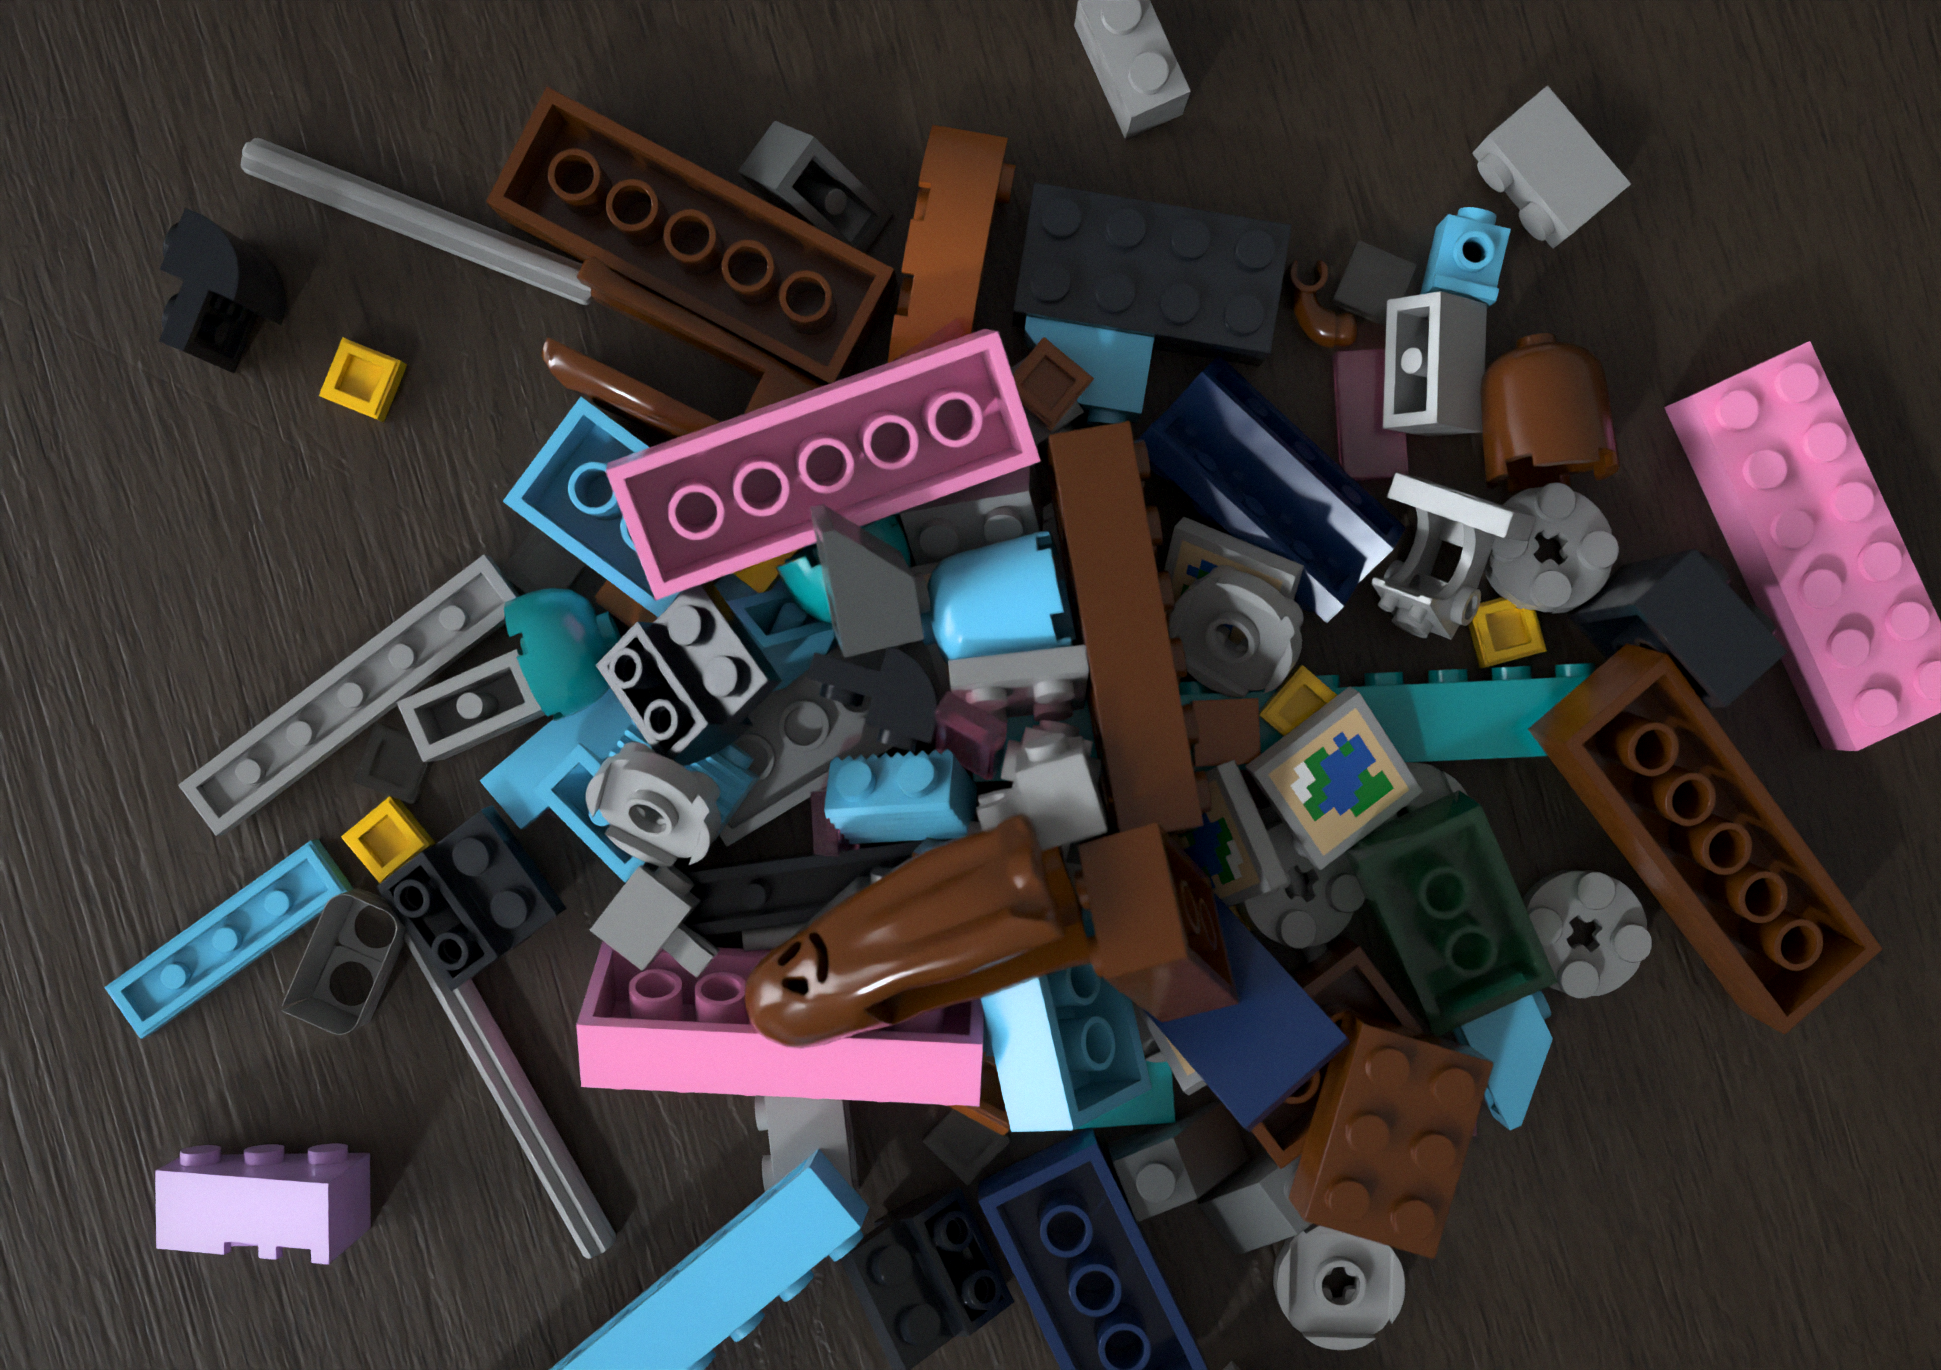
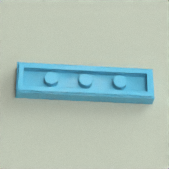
M310 840L104 988L140 1039L145 1038L320 915L326 903L332 897L354 888L320 840Z

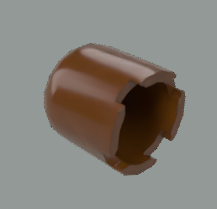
M1551 333L1533 334L1517 340L1516 349L1504 353L1487 367L1482 376L1480 388L1487 488L1494 489L1500 486L1501 480H1507L1508 493H1519L1529 488L1544 487L1549 483H1562L1571 487L1570 475L1594 469L1596 480H1602L1618 472L1620 461L1606 376L1601 361L1591 351L1573 343L1557 342L1556 335Z

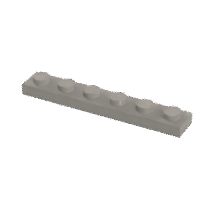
M482 555L178 786L216 836L227 834L396 707L398 701L409 697L506 624L504 616L505 602L520 595L491 556Z

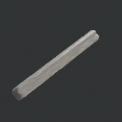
M254 138L251 142H246L242 149L243 156L240 165L247 174L582 305H589L594 300L591 296V288L581 284L577 279L578 272L583 265L579 262L264 139Z
M406 930L403 935L406 944L581 1253L589 1259L605 1252L616 1241V1234L472 979L451 992Z

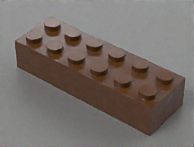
M548 86L486 200V203L504 221L582 262L585 259L596 256L609 269L625 279L826 384L850 376L897 287L895 270L890 266Z
M1130 421L1050 434L1048 438L1046 472L1077 646L1085 645L1089 669L1086 698L1097 759H1101L1100 777L1110 834H1118L1158 822L1169 835L1191 832L1204 826L1202 815H1204V812L1212 811L1211 795L1205 771L1194 772L1190 750H1192V745L1199 744L1198 724L1193 704L1181 705L1178 685L1181 683L1180 678L1187 677L1186 659L1181 638H1169L1166 623L1169 620L1168 612L1175 609L1174 594L1169 572H1157L1156 568L1157 546L1162 545L1163 542L1162 529L1157 506L1145 507L1143 497L1145 494V480H1150V464L1145 441H1133Z
M1626 644L1528 728L1735 1003L1745 1013L1785 1035L1883 950L1668 654Z

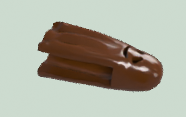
M596 256L585 259L578 272L577 279L581 284L591 288V296L598 303L759 379L760 382L744 414L828 385L625 279L609 269ZM549 337L545 340L541 358L545 361L552 376H555L565 388L587 395L596 406L671 440L721 423Z
M1020 813L1007 818L995 827L971 833L932 847L905 861L873 884L826 911L809 927L773 948L760 960L750 972L746 981L745 1005L752 1025L767 1040L781 1046L798 1049L815 1047L855 1034L900 1024L925 1013L958 1003L985 998L1049 973L1092 964L1088 951V937L1084 929L1083 907L1066 869L1062 845L1041 851L1036 830L1030 817Z

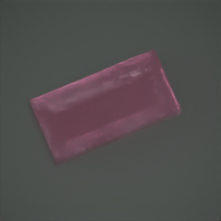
M1385 349L1336 352L1333 355L1340 467L1354 480L1394 478L1395 473L1408 475L1406 433L1383 429Z
M947 691L935 710L937 752L942 754L948 748L963 767L986 780H992L1004 760L1007 724Z

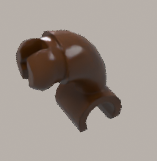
M1294 260L1285 271L1284 281L1289 292L1293 294L1294 313L1303 331L1314 342L1333 349L1334 346L1347 347L1353 344L1357 337L1356 317L1352 313L1335 314L1333 310L1324 308L1316 298V291L1324 286L1328 278L1326 263L1323 260L1316 262L1314 267L1315 281L1313 285L1308 286L1299 281L1297 277L1298 262Z

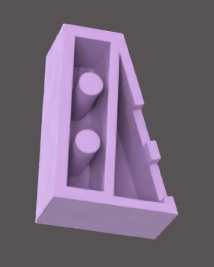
M331 1143L312 1146L308 1148V1154H285L283 1145L266 1144L248 1147L244 1149V1154L221 1155V1147L216 1145L193 1146L180 1150V1157L155 1170L156 1248L224 1255L231 1252V1246H258L259 1258L278 1259L283 1257V1247L311 1249V1263L330 1264L371 1228L370 1153H348V1145Z

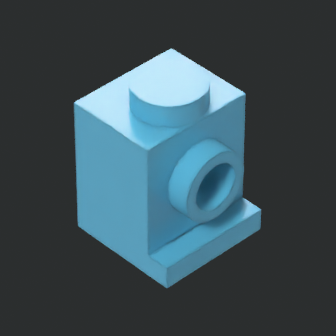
M1464 207L1458 210L1457 216L1448 214L1436 226L1420 295L1442 291L1486 303L1487 308L1497 301L1499 293L1497 285L1511 229L1495 225L1496 214L1481 208ZM1463 246L1481 250L1480 261L1477 263L1468 261L1463 255Z

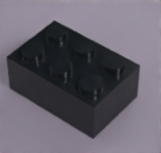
M1695 548L1621 566L1608 578L1605 585L1595 596L1567 615L1606 660L1611 658L1626 644L1668 654L1707 708L1727 707L1788 652L1773 636L1776 633V627L1771 619L1758 607L1749 603L1745 604L1728 586L1731 579L1721 563L1707 553H1699Z

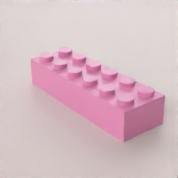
M982 329L608 462L606 473L655 600L816 543L810 507L824 504L856 525L863 526L1032 465L1041 460L999 333L995 330Z
M1806 342L1664 407L1756 606L1774 623L1776 633L1773 636L1788 651L1781 657V660L1822 748L1826 750L1859 751L1941 713V621L1811 342Z
M602 942L576 1025L581 1087L924 1103L946 1106H980L984 1010L981 998L931 1011L900 1024L855 1034L826 1045L803 1049L788 1048L763 1037L752 1025L745 1005L747 978L760 960L771 950L744 951L743 948L717 947L720 951L698 977H695L664 949L651 965L641 971L607 943Z

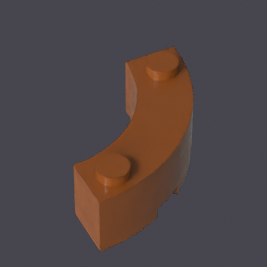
M932 124L919 177V187L922 188L919 189L914 219L910 221L901 270L904 274L914 275V278L904 277L902 281L897 314H894L888 363L974 333L997 203L1009 204L1013 189L1016 165L1004 163L1008 138Z

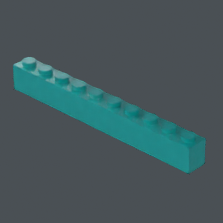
M1595 663L1555 665V678L1533 679L1531 666L1492 668V680L1468 681L1467 669L1428 671V683L1404 684L1403 672L1365 673V686L1351 688L1361 694L1405 763L1548 756L1528 728L1595 671ZM1339 675L1316 676L1337 695L1348 688L1340 687ZM1199 681L1181 682L1178 685L1181 705L1190 704V701L1258 698L1259 710L1277 691L1274 689L1264 693L1265 689L1260 691L1249 690L1245 697H1231L1220 693H1212L1211 689ZM1085 699L1084 709L1073 710L1072 717L1055 722L1079 728V735L1083 736L1084 740L1093 741L1090 757L1097 758L1087 699ZM1034 715L1007 718L1008 723L998 728L985 730L971 729L973 782L1008 781L1001 779L1008 741L1010 739L1020 742L1026 727L1032 728L1033 725H1040V722L1034 720ZM1259 717L1260 749L1262 754L1283 738V736ZM1190 750L1191 759H1192V765H1193L1192 750ZM1247 764L1238 765L1239 770H1247L1245 767ZM1193 766L1194 772H1207L1216 766Z

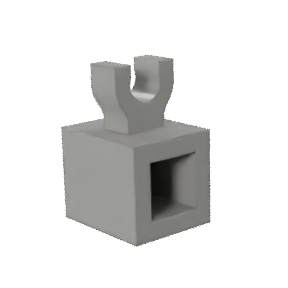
M1056 733L1029 742L1025 746L1026 752L1016 756L1015 775L1019 787L998 790L978 797L980 806H977L976 811L983 830L995 827L1016 814L1024 813L1030 817L1035 827L1041 851L1107 832L1106 809L1083 736L1067 740L1064 733Z
M648 862L639 866L590 929L592 933L641 971L651 965L664 949L681 966L695 977H698L720 951L708 940L683 924L701 900L690 892L694 883L674 866L657 867Z

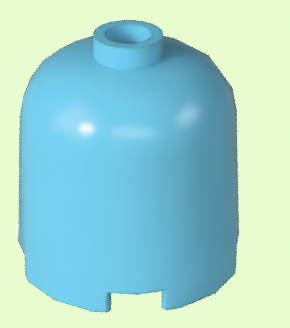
M1050 530L1041 531L961 552L943 559L933 569L927 585L931 611L920 614L924 645L936 643L947 665L948 660L1074 646L1072 641L1076 640L1073 617L1065 580H1057L1053 556H1056L1058 552L1052 532Z

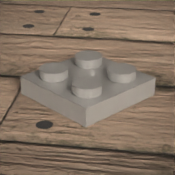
M1085 645L948 660L955 724L968 722V727L971 729L985 730L1007 724V718L1034 715V720L1038 722L1042 720L1061 721L1072 717L1073 710L1084 709L1089 673Z

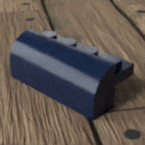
M1220 355L1194 379L1177 400L1137 440L1145 441L1151 470L1166 480H1173L1192 498L1194 508L1203 518L1211 523L1220 524L1237 539L1303 565L1294 601L1302 609L1308 612H1315L1326 623L1346 605L1358 583L1395 548L1406 529L1402 523Z

